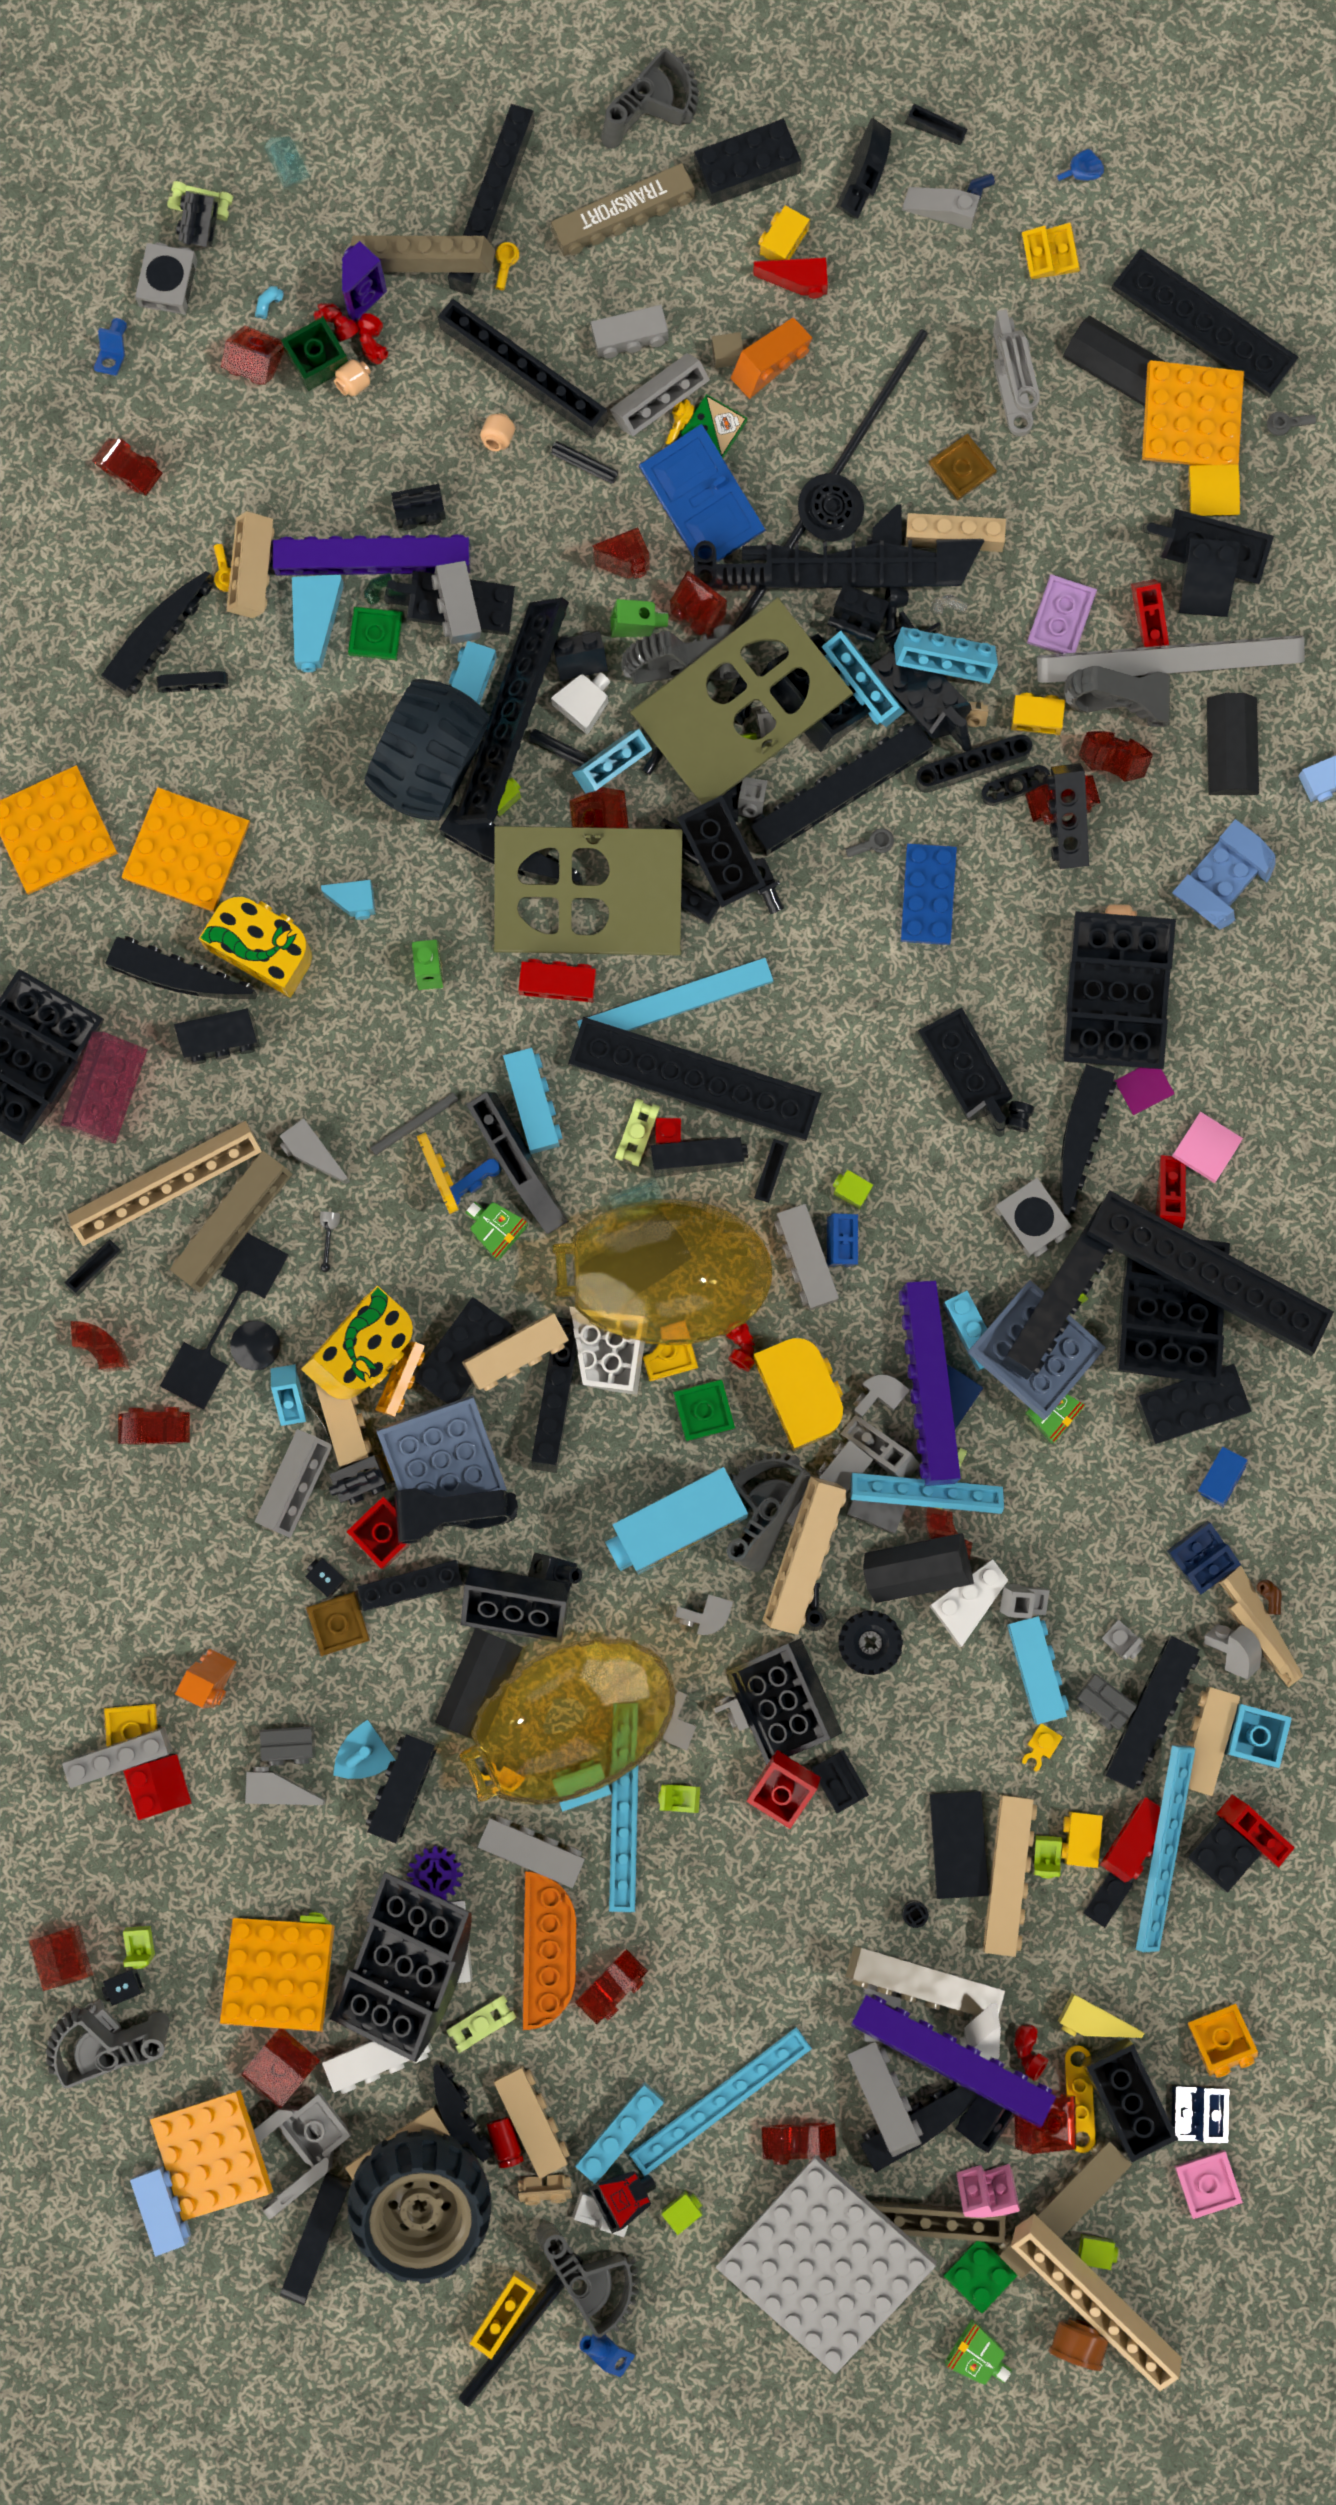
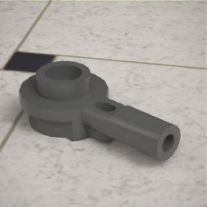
M1275 412L1267 420V429L1275 436H1282L1289 431L1290 427L1316 424V416L1311 414L1289 417L1286 413Z
M877 829L873 831L868 841L845 848L848 858L872 849L877 853H886L893 847L894 837L887 829Z

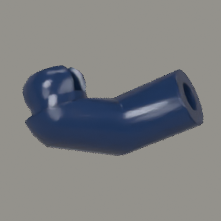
M989 173L971 180L966 192L979 195L981 199L983 189L995 185L993 174Z

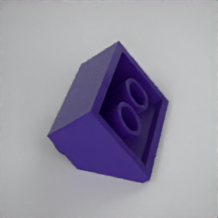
M360 241L355 246H350L342 257V292L349 319L355 322L387 292L380 259Z

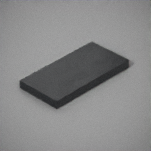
M981 1791L929 1794L936 1899L989 1896Z

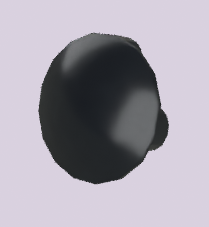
M249 1321L239 1326L233 1333L230 1342L231 1354L235 1362L245 1369L252 1371L264 1370L278 1357L280 1338L275 1329L269 1324L261 1321Z

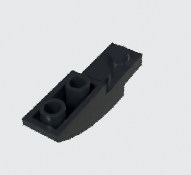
M874 118L870 119L851 161L854 167L835 206L854 219L859 218L868 197L874 196L883 174L890 148L891 130Z
M439 2061L433 2067L435 2095L443 2121L451 2137L457 2139L461 2146L468 2142L483 2163L491 2157L492 2152L490 2149L493 2146L484 2134L482 2136L478 2134L475 2129L477 2123L471 2114L467 2113L465 2115L463 2113L470 2105L468 2102L470 2098L469 2093L462 2085L458 2087L452 2078L455 2077V2074L448 2064L442 2065Z

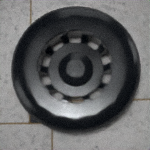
M826 473L815 476L805 484L798 499V513L804 527L812 535L825 541H840L851 536L859 528L864 516V502L860 491L853 482L844 476Z

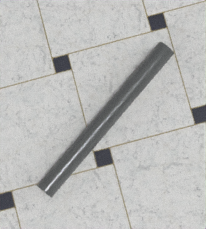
M452 1092L371 1146V1150L375 1156L457 1102L458 1098Z

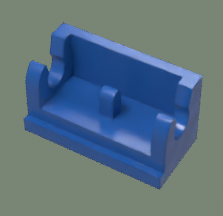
M833 1213L827 1217V1266L851 1267L858 1265V1214Z
M1222 1446L1198 1492L1224 1508L1248 1465V1460Z

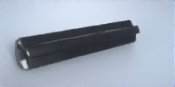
M556 441L551 448L552 455L611 484H614L618 478V471L559 441Z
M533 729L529 736L531 743L579 767L593 758L537 729Z

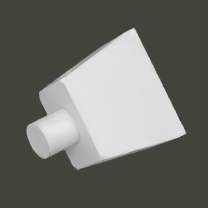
M601 672L592 682L583 674L579 675L551 698L552 705L587 735L608 704V696L603 690L611 682Z

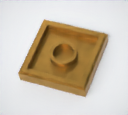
M968 433L928 462L957 501L997 473L995 467Z
M355 1592L306 1607L321 1657L370 1641Z

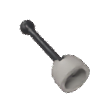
M320 1211V1224L326 1229L324 1260L320 1266L322 1272L330 1270L328 1261L331 1230L339 1225L340 1213Z

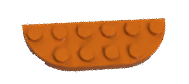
M525 1871L523 2030L537 2029L556 2019L569 2004L576 1982L577 1922L573 1903L560 1884L532 1871Z

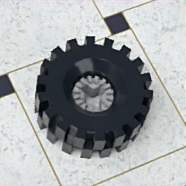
M874 1610L862 1611L850 1617L842 1626L838 1637V1648L843 1661L848 1667L860 1674L877 1675L888 1671L897 1663L902 1653V1633L897 1623L885 1613ZM866 1636L868 1638L874 1636L877 1639L875 1641L877 1646L875 1649L871 1647L865 1649L864 1645L866 1642L864 1638Z

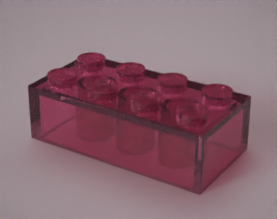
M92 1032L60 1126L103 1143L116 1144L148 1049L106 1032Z

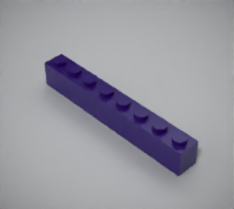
M454 534L450 537L427 535L426 538H416L413 535L392 538L387 535H381L377 538L354 536L353 539H343L340 536H331L328 539H319L314 536H308L304 539L281 537L280 540H273V569L276 576L412 574L413 570L435 573L436 566L462 561L466 562L467 571L471 573L469 537L460 534Z
M936 1281L906 1282L901 1291H899V1303L904 1308L902 1328L907 1332L905 1353L910 1357L908 1377L913 1382L911 1402L916 1406L914 1427L919 1431L917 1451L922 1456L920 1476L921 1479L925 1480V1486L956 1484L961 1479L937 1283Z
M872 1994L871 1997L865 1996L851 2024L852 2027L1038 2127L1043 2125L1056 2096L1051 2094L1053 2091L1051 2088L1041 2083L1035 2086L1027 2081L1029 2077L1017 2070H1014L1013 2073L1004 2069L1005 2064L993 2057L987 2060L979 2056L981 2051L967 2044L964 2048L956 2043L957 2038L946 2032H943L942 2035L932 2030L934 2026L922 2019H919L918 2022L910 2019L909 2012L897 2006L895 2010L886 2006L887 2001L875 1994Z

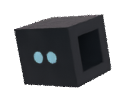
M322 1558L320 1561L315 1559L306 1569L309 1573L305 1577L328 1598H331L347 1580L325 1558Z
M137 1969L128 1970L103 1981L104 1987H102L104 1998L107 2002L110 2001L112 2006L145 1992Z

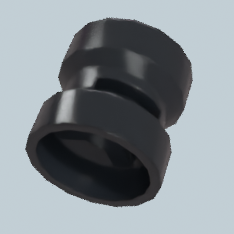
M1011 1101L1009 1105L1010 1115L1006 1118L1005 1127L1020 1132H1028L1030 1127L1029 1117L1033 1115L1035 1107L1024 1102Z
M911 1900L903 1906L902 1918L908 1926L919 1928L927 1923L929 1912L922 1902Z

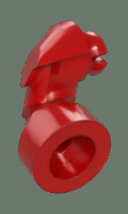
M320 303L317 305L319 310L313 314L315 320L323 316L326 322L334 323L336 326L334 334L339 342L349 339L359 331L356 322L348 319L346 316H342L341 309L333 303Z
M364 313L357 323L360 330L359 335L361 337L359 341L362 345V353L372 363L379 365L388 357V350H386V347L378 344L373 338L379 336L383 329V323L375 315Z
M737 1319L728 1324L726 1336L739 1345L740 1348L733 1349L728 1360L738 1368L749 1372L755 1363L753 1358L754 1347H752L755 1346L746 1322Z
M1022 2025L1016 2030L1014 2046L1017 2050V2058H1021V2064L1025 2068V2075L1036 2081L1044 2072L1049 2059L1040 2053L1035 2055L1031 2053L1038 2037V2030L1033 2025Z

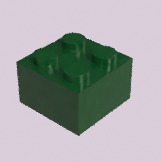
M323 316L281 339L285 354L308 391L335 377V371L348 362L347 355Z

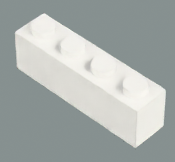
M371 2040L331 2057L322 2064L333 2092L340 2090L344 2094L356 2089L355 2084L365 2080L366 2084L381 2078L379 2073L388 2069L391 2074L405 2068L403 2063L410 2060ZM430 2042L417 2062L429 2057L427 2053L432 2050Z

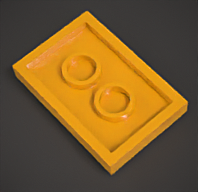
M409 1341L402 1350L405 1355L393 1366L375 1411L394 1417L396 1413L401 1412L405 1403L403 1396L406 1389L409 1390L415 1380L414 1370L416 1366L421 1365L424 1359V1345Z

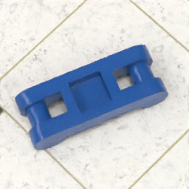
M487 1160L450 1187L457 1206L461 1201L460 1197L468 1191L471 1194L476 1192L483 1186L482 1181L489 1176L496 1177L500 1174L501 1167L497 1160Z

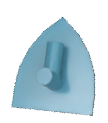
M368 1720L355 1728L340 1746L335 1759L334 1776L346 1779H363L386 1770L390 1761H396Z

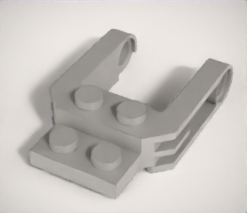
M1007 309L997 311L993 327V336L998 353V359H994V369L1008 428L1016 436H1025L1032 429V412L1038 406L1040 394L1030 357L1028 339L1022 330L1015 331L1013 318L1008 317ZM1027 393L1032 395L1034 398V401L1031 404L1029 403ZM1024 418L1028 425L1023 429H1019L1014 425V420Z
M321 2093L317 2094L303 2107L283 2105L254 2129L257 2142L260 2143L275 2129L280 2127L283 2135L300 2157L311 2166L309 2170L261 2209L269 2220L328 2173L333 2166L334 2149L352 2135V2132Z

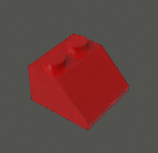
M177 1754L123 1771L138 1820L192 1804Z

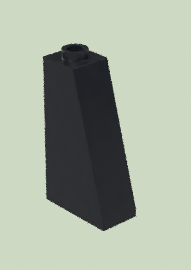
M741 1137L651 1145L654 1176L658 1178L744 1165V1159L748 1158L747 1144L741 1143Z

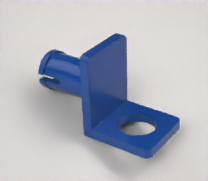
M119 318L112 320L109 330L103 328L98 330L101 350L94 365V370L97 372L116 376L120 370L125 356L123 334L127 324ZM105 359H113L116 364L108 368L104 367L102 362Z
M594 2334L592 2336L586 2335L580 2341V2349L605 2372L618 2377L624 2374L635 2357L632 2352L618 2347L606 2334L602 2337H596ZM625 2357L623 2364L615 2368L617 2361Z

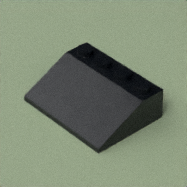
M818 633L810 639L825 656L827 653L822 646L826 642ZM789 651L770 661L759 677L766 675L788 657ZM835 666V671L840 675L841 671ZM797 668L770 689L771 695L788 714L797 712L804 703L809 690V675L805 670ZM852 685L848 686L853 694L856 693ZM852 695L804 733L817 749L822 752L837 743L869 717L868 713L871 710L866 704L862 706L855 696Z
M801 1638L726 1671L766 1765L776 1750L790 1757L842 1734V1730Z

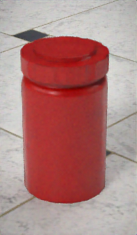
M510 2116L487 2123L495 2157L499 2161L497 2163L498 2168H509L524 2161L523 2156L520 2155L521 2149Z

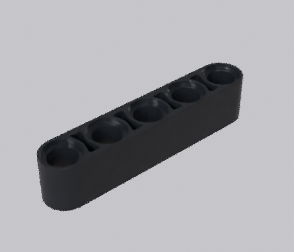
M1015 735L924 765L917 771L915 785L921 792L928 793L1021 763L1029 757L1032 741L1026 735ZM1018 744L1023 745L1026 751L1019 753L1014 749V746ZM998 752L1003 756V759L994 760L991 757V753ZM969 760H976L980 766L971 768L967 762ZM951 767L955 769L956 774L949 776L945 774L944 769ZM929 775L932 777L933 782L924 783L920 777Z
M330 2173L325 2174L283 2284L280 2297L303 2306L305 2305L309 2290L312 2288L318 2272V2266L327 2248L326 2245L335 2227L337 2216L344 2203L348 2187H350V2181Z

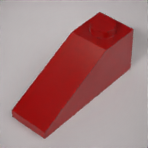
M826 257L754 261L753 276L799 295L809 296V298L816 299L827 295Z
M1156 579L1132 583L1134 608L1143 647L1169 645L1160 583Z
M1160 1155L1156 1215L1183 1229L1186 1218V1165L1172 1156Z
M1233 1794L1216 1813L1217 1816L1226 1821L1278 1868L1295 1848L1255 1810Z

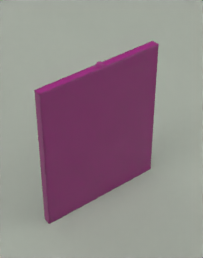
M1138 1068L1115 1080L1133 1115L1175 1094L1162 1069Z

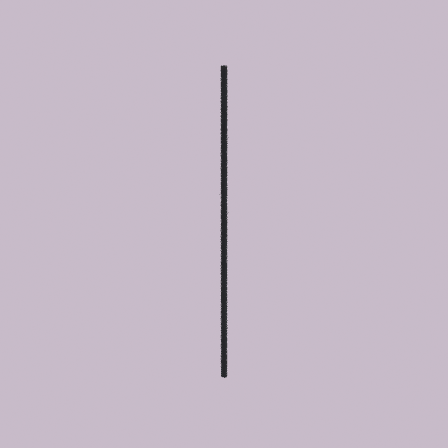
M920 329L830 473L840 475L928 336L925 330ZM801 519L784 544V547L794 548L795 541H798L806 528ZM760 585L759 589L755 590L733 625L735 629L751 617L768 590L765 585ZM656 747L642 769L649 776L663 756L658 747Z

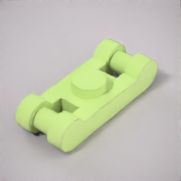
M179 181L173 182L171 189L173 194L172 197H169L167 203L169 208L183 211L180 209L182 195H185L186 191L200 192L220 197L217 219L227 221L229 215L227 211L228 206L233 201L231 194L187 186Z
M636 1099L615 1159L621 1161L625 1159L631 1161L632 1165L639 1167L660 1106L655 1104L651 1106L645 1104L644 1100ZM640 1112L649 1115L647 1122L638 1119ZM628 1145L638 1146L636 1152L627 1150Z
M504 1995L446 2030L449 2037L454 2038L457 2044L455 2047L459 2053L517 2018L514 2011H510L506 2005L508 2001ZM495 2009L501 2015V2018L496 2021L491 2014ZM466 2027L469 2028L472 2034L467 2039L461 2031Z

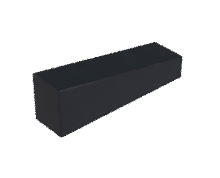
M913 104L904 123L958 145L962 144L968 130L916 104Z
M773 1139L754 1196L755 1199L767 1203L770 1202L789 1143Z
M109 1239L64 1282L66 1288L78 1297L121 1253V1249Z

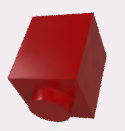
M656 1118V1145L680 1143L681 1118Z

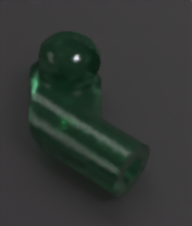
M390 573L369 581L364 591V598H367L368 604L372 605L380 601L378 593L387 586L389 580H393Z

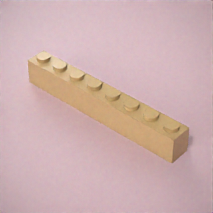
M244 1121L69 1213L70 1226L82 1246H85L261 1153L258 1141L248 1123Z
M1035 2214L1015 2227L1011 2247L1159 2391L1179 2379L1182 2357Z

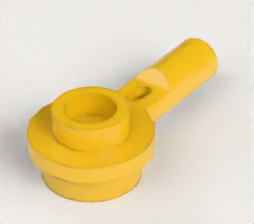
M504 242L496 249L495 256L500 264L495 287L497 290H505L509 267L515 265L519 259L517 246L510 242Z
M687 399L682 400L673 407L672 414L675 421L670 429L666 445H670L677 440L680 430L684 429V426L688 424L693 415L694 406Z
M216 544L213 548L219 570L215 574L214 582L219 590L229 592L231 568L228 567L223 544Z

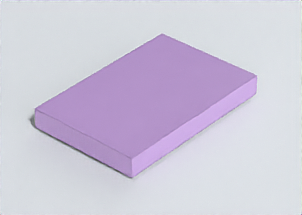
M1050 574L1027 643L1058 654L1075 653L1097 589Z

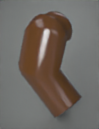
M1265 1579L1258 1582L1257 1591L1269 1601L1268 1614L1281 1615V1590L1270 1580Z

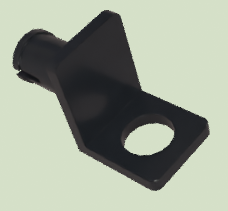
M904 611L899 613L898 620L901 626L883 636L886 644L889 643L888 647L891 650L894 649L902 627L915 629ZM937 622L924 630V632L934 634L940 632L941 623Z
M663 818L659 824L664 829H682L666 818ZM682 829V858L698 867V859L692 847L686 843V835Z
M765 858L756 860V865L761 866L765 871L763 880L766 886L753 893L762 894L769 913H776L784 909L775 889L780 884V881L774 879Z
M534 1553L528 1576L570 1583L572 1587V1583L577 1584L581 1581L582 1571L580 1568H577L576 1563L549 1555ZM542 1560L543 1568L540 1573H537V1564Z

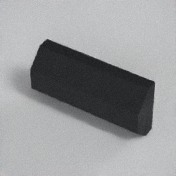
M1090 315L1083 320L1063 354V357L1144 407L1147 363L1150 360L1166 362Z
M1223 693L1207 698L1209 795L1259 794L1257 697L1246 693Z
M963 1533L870 1551L864 1554L863 1573L867 1590L875 1603L974 1584Z
M475 1628L435 1723L476 1741L483 1742L523 1647Z

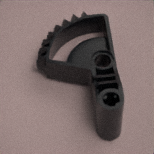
M417 1488L395 1491L399 1544L419 1543L424 1536L430 1537L433 1535L434 1530L440 1532L447 1526L477 1530L504 1525L517 1517L518 1501L516 1500V1494L505 1490L449 1497H438Z

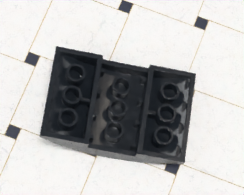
M1075 911L1067 977L1063 1062L1164 1069L1168 1024L1167 1008L1176 919Z
M18 969L0 997V1132L24 1145L46 1120L63 1096L87 1057L100 1031L104 1018L21 969Z
M1203 1240L1227 1254L1230 1252V1243ZM1125 1256L1118 1324V1371L1220 1385L1224 1345V1309Z
M384 1872L366 1920L370 1925L353 1970L347 1971L330 2020L413 2062H417L439 2027L456 1989L468 1949L472 1912L397 1876Z

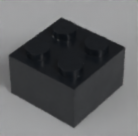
M1217 1817L1184 1857L1222 1891L1228 1893L1261 1853L1226 1821Z

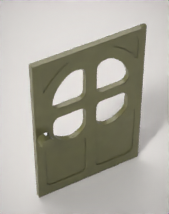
M777 597L632 709L630 714L638 721L699 802L704 804L720 795H724L770 758L775 757L784 747L852 696L853 692L786 609L781 599ZM777 641L783 643L789 650L788 657L762 677L757 676L741 656L743 648L755 642ZM728 663L735 668L746 682L747 688L729 703L720 704L714 702L709 697L707 680L713 671L721 665ZM800 668L805 670L810 678L808 694L797 712L787 714L771 695L770 689L790 672ZM758 700L775 719L776 726L763 738L751 740L742 737L736 732L734 720L741 710L753 701Z
M495 826L493 951L504 953L680 956L682 829ZM545 848H555L559 851L558 883L525 884L520 881L518 869L527 857ZM578 848H594L599 850L606 857L609 864L610 872L607 879L599 885L575 884L572 881V853ZM523 897L556 898L559 901V930L556 933L548 934L530 926L519 914V900ZM575 898H597L607 905L609 919L600 932L596 934H577L572 930V901Z

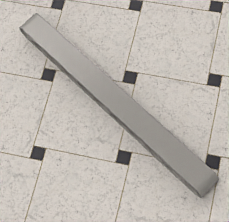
M1282 636L1037 656V679L1041 683L1066 681L1067 677L1076 670L1091 666H1100L1131 676L1149 675L1157 671L1177 673L1305 662L1304 636Z

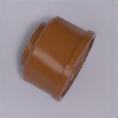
M1069 2317L1068 2320L1058 2322L1053 2342L1049 2346L1048 2352L1074 2365L1090 2370L1102 2371V2363L1109 2341L1090 2323Z

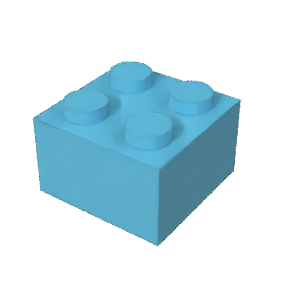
M1238 1704L1224 1754L1280 1768L1292 1718Z

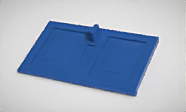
M702 424L639 464V468L693 558L695 546L701 541L713 543L716 548L717 562H719L766 531ZM703 548L699 552V557L702 559H709L712 556V551L709 548Z

